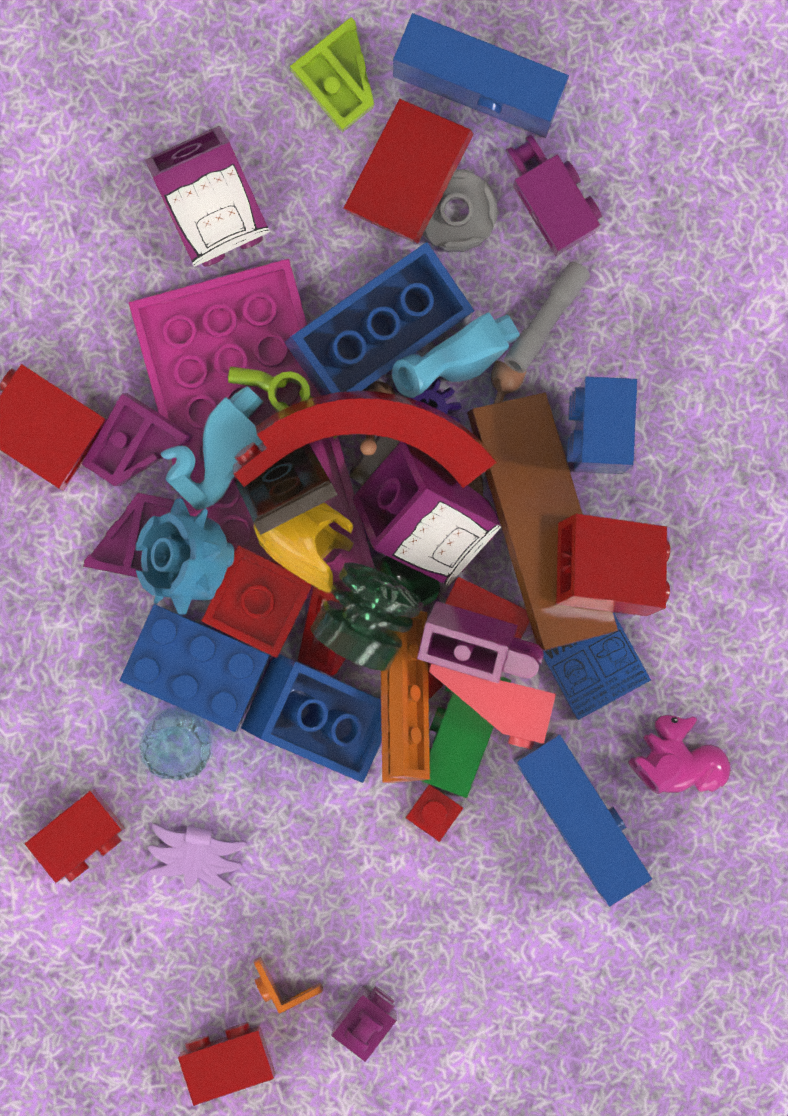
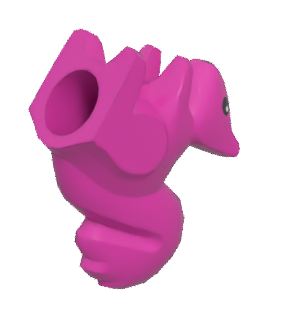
M672 715L658 717L655 721V729L659 737L652 733L643 737L651 749L650 754L647 757L637 756L628 761L629 766L648 789L656 794L662 792L678 793L693 785L700 792L707 790L713 792L727 783L731 771L730 762L726 754L719 747L711 744L702 745L690 752L682 741L696 724V717L687 719Z

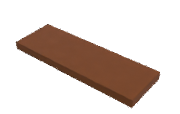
M546 392L477 407L468 411L467 415L473 434L492 453L497 462L485 471V475L536 644L543 651L618 631L613 612L556 605L558 523L576 513H583Z

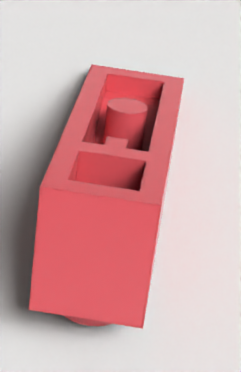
M432 663L430 664L429 672L500 733L510 735L508 744L532 750L534 741L544 744L556 696L555 693L501 680L498 684Z

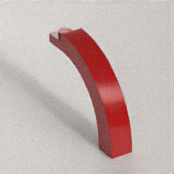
M348 391L317 396L293 404L257 425L256 434L262 443L257 446L255 442H252L234 457L237 462L233 465V474L245 487L292 451L324 438L349 434L377 435L409 444L435 459L456 479L462 488L497 462L492 453L473 433L461 423L434 407L411 398L390 393Z

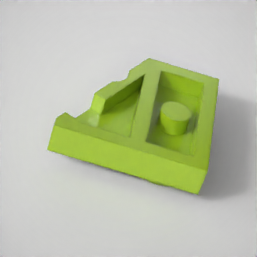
M352 17L290 65V71L342 133L374 108L373 95L357 35L356 22Z

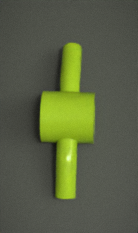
M230 366L228 383L255 386L268 392L270 403L276 412L289 407L285 402H278L276 400L277 390L285 387L289 382L296 383L302 387L299 392L302 399L300 402L313 398L306 379L298 373L292 371L282 372L273 377L260 370Z

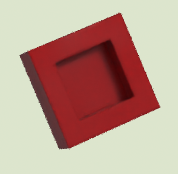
M428 784L405 818L440 842L463 810V807L434 786Z

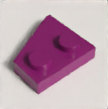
M122 393L82 465L113 486H121L163 459L161 456L162 451L174 446H183L190 441L193 435L130 394Z
M138 492L126 507L125 512L106 532V536L84 560L83 567L138 578L136 570L143 571L141 567L142 551L136 550V543L140 532L151 517H161L170 513L175 500Z

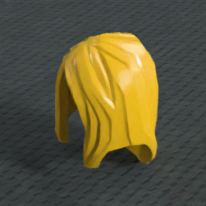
M325 502L260 535L254 524L259 544L275 561L305 582L326 593L333 591V573L323 559L333 549H343L350 552L354 545L348 537L329 526L330 523L336 522L349 533H352L353 524Z

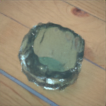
M179 707L160 710L147 723L139 740L141 761L152 774L162 779L179 781L184 778L198 776L205 770L208 761L213 756L214 735L204 718L191 714Z

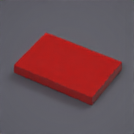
M399 98L343 209L349 214L418 244L474 133L469 128Z

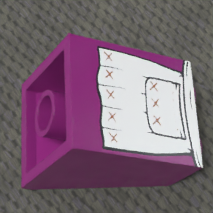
M220 126L145 160L194 267L200 264L204 267L214 265L225 258L226 252L239 246L241 249L253 247L263 240L262 235L270 232L232 146Z
M400 442L352 497L374 550L448 586L467 568L469 562L493 539L495 533L501 528L494 510L487 499L468 485L462 488L442 465L423 451L404 442Z

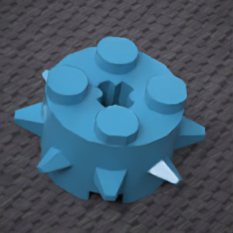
M180 498L175 499L170 513L161 517H151L142 528L136 543V550L142 551L141 567L143 571L136 570L143 589L152 596H155L153 603L157 605L164 597H170L178 614L184 615L187 613L191 600L205 601L215 596L216 590L222 584L227 568L234 562V547L231 543L227 542L220 525L211 518H207L208 510L206 508L197 516H190L183 499Z

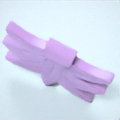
M157 823L152 825V829L157 836L170 845V847L149 845L148 850L157 859L166 864L152 868L150 870L151 875L178 876L184 874L187 890L193 887L198 877L213 886L227 890L231 889V883L223 879L219 874L235 871L242 866V863L226 859L222 856L242 849L246 846V841H222L212 837V830L188 826L187 832H176L166 829Z

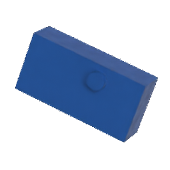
M415 13L411 14L393 58L394 78L544 138L547 137L569 75Z
M426 242L293 334L284 343L321 396L336 392L362 391L392 370L397 360L416 353L475 310L428 242Z
M552 734L545 739L544 744L538 743L533 747V750L529 749L513 759L602 900L609 907L652 880V877L622 832L627 827L614 807L607 809L560 734Z

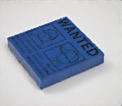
M614 612L613 615L618 631L543 651V659L577 720L651 681Z

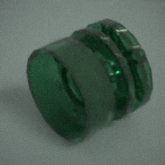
M344 563L339 572L341 580L335 581L331 588L332 594L339 602L332 600L323 602L311 625V632L326 647L358 665L379 671L389 670L402 646V640L394 631L403 633L410 631L413 626L411 618L418 617L423 608V602L409 588L381 571L363 564Z

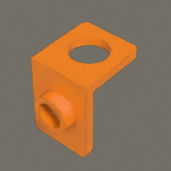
M260 956L254 960V965L260 975L259 978L255 979L256 986L265 1002L272 999L279 1014L323 992V986L320 982L283 1001L262 957Z

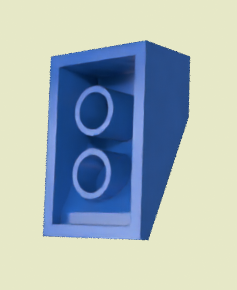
M279 654L278 658H272L241 729L261 740L363 783L382 742L381 699Z

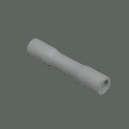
M570 262L552 287L550 295L530 325L522 331L504 357V362L512 370L518 373H525L544 345L545 338L566 307L572 304L589 279L590 273L584 266L576 262Z

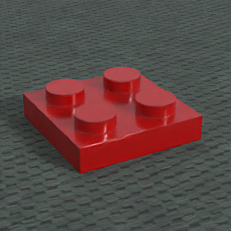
M238 545L234 553V562L227 568L222 584L216 590L215 596L212 598L201 621L278 658L313 585L305 582L286 568Z

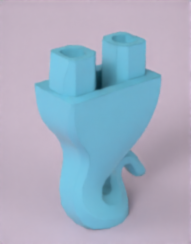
M488 312L431 349L423 357L412 354L397 360L392 368L393 382L401 394L408 398H414L422 394L439 376L451 382H461L476 378L509 348L510 343L520 336L519 331L509 315H504L494 320Z
M248 386L234 394L230 399L225 397L207 418L203 432L205 475L201 483H195L190 478L196 460L193 452L188 447L174 446L161 452V456L166 460L177 459L176 463L168 471L165 480L197 511L215 505L223 497L232 479L235 477L233 465L237 461L234 457L250 443L255 442L257 446L262 443L256 434V426L248 418L264 402Z

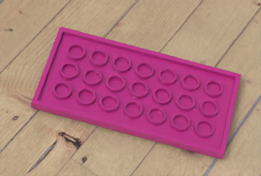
M289 259L128 302L158 413L193 435L190 441L183 446L188 447L195 456V467L190 476L191 480L195 483H201L205 475L203 432L208 416L225 397L230 399L234 394L248 386L228 383L230 366L260 370L273 377L282 372L292 371L306 379L312 397L321 396L284 343L293 334L307 325ZM289 382L285 387L277 390L276 400L278 402H285L288 406L299 403L302 400L299 394L302 387L296 383ZM248 386L264 402L248 418L257 426L277 412L270 403L268 392L255 386ZM329 437L309 443L338 494L325 501V503L353 524L352 533H349L336 522L329 524L333 530L348 537L354 543L350 552L343 549H333L323 559L333 573L332 588L339 591L375 581L376 571L363 524L352 499L354 492L339 437L335 439L334 437ZM176 458L171 459L173 465L176 463ZM234 477L223 497L215 505L206 508L208 510L207 518H211L220 525L227 542L233 545L234 553L239 545L282 566L259 544L254 530V522L234 480H236V477ZM182 497L190 516H197L203 510L197 511ZM312 587V589H311V591H310V593H309L307 599H310V598H311L313 587Z

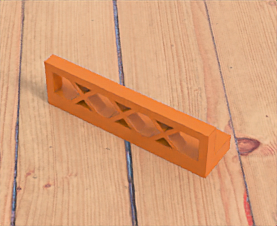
M404 607L388 609L387 616H380L382 783L430 779L428 662L417 659L427 621V612Z

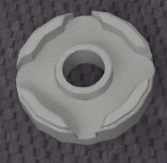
M456 169L423 236L433 246L447 252H465L480 246L491 235L497 221V200L491 186L473 172L465 169ZM451 200H461L467 205L469 213L462 221H452L445 215L444 208L446 204Z

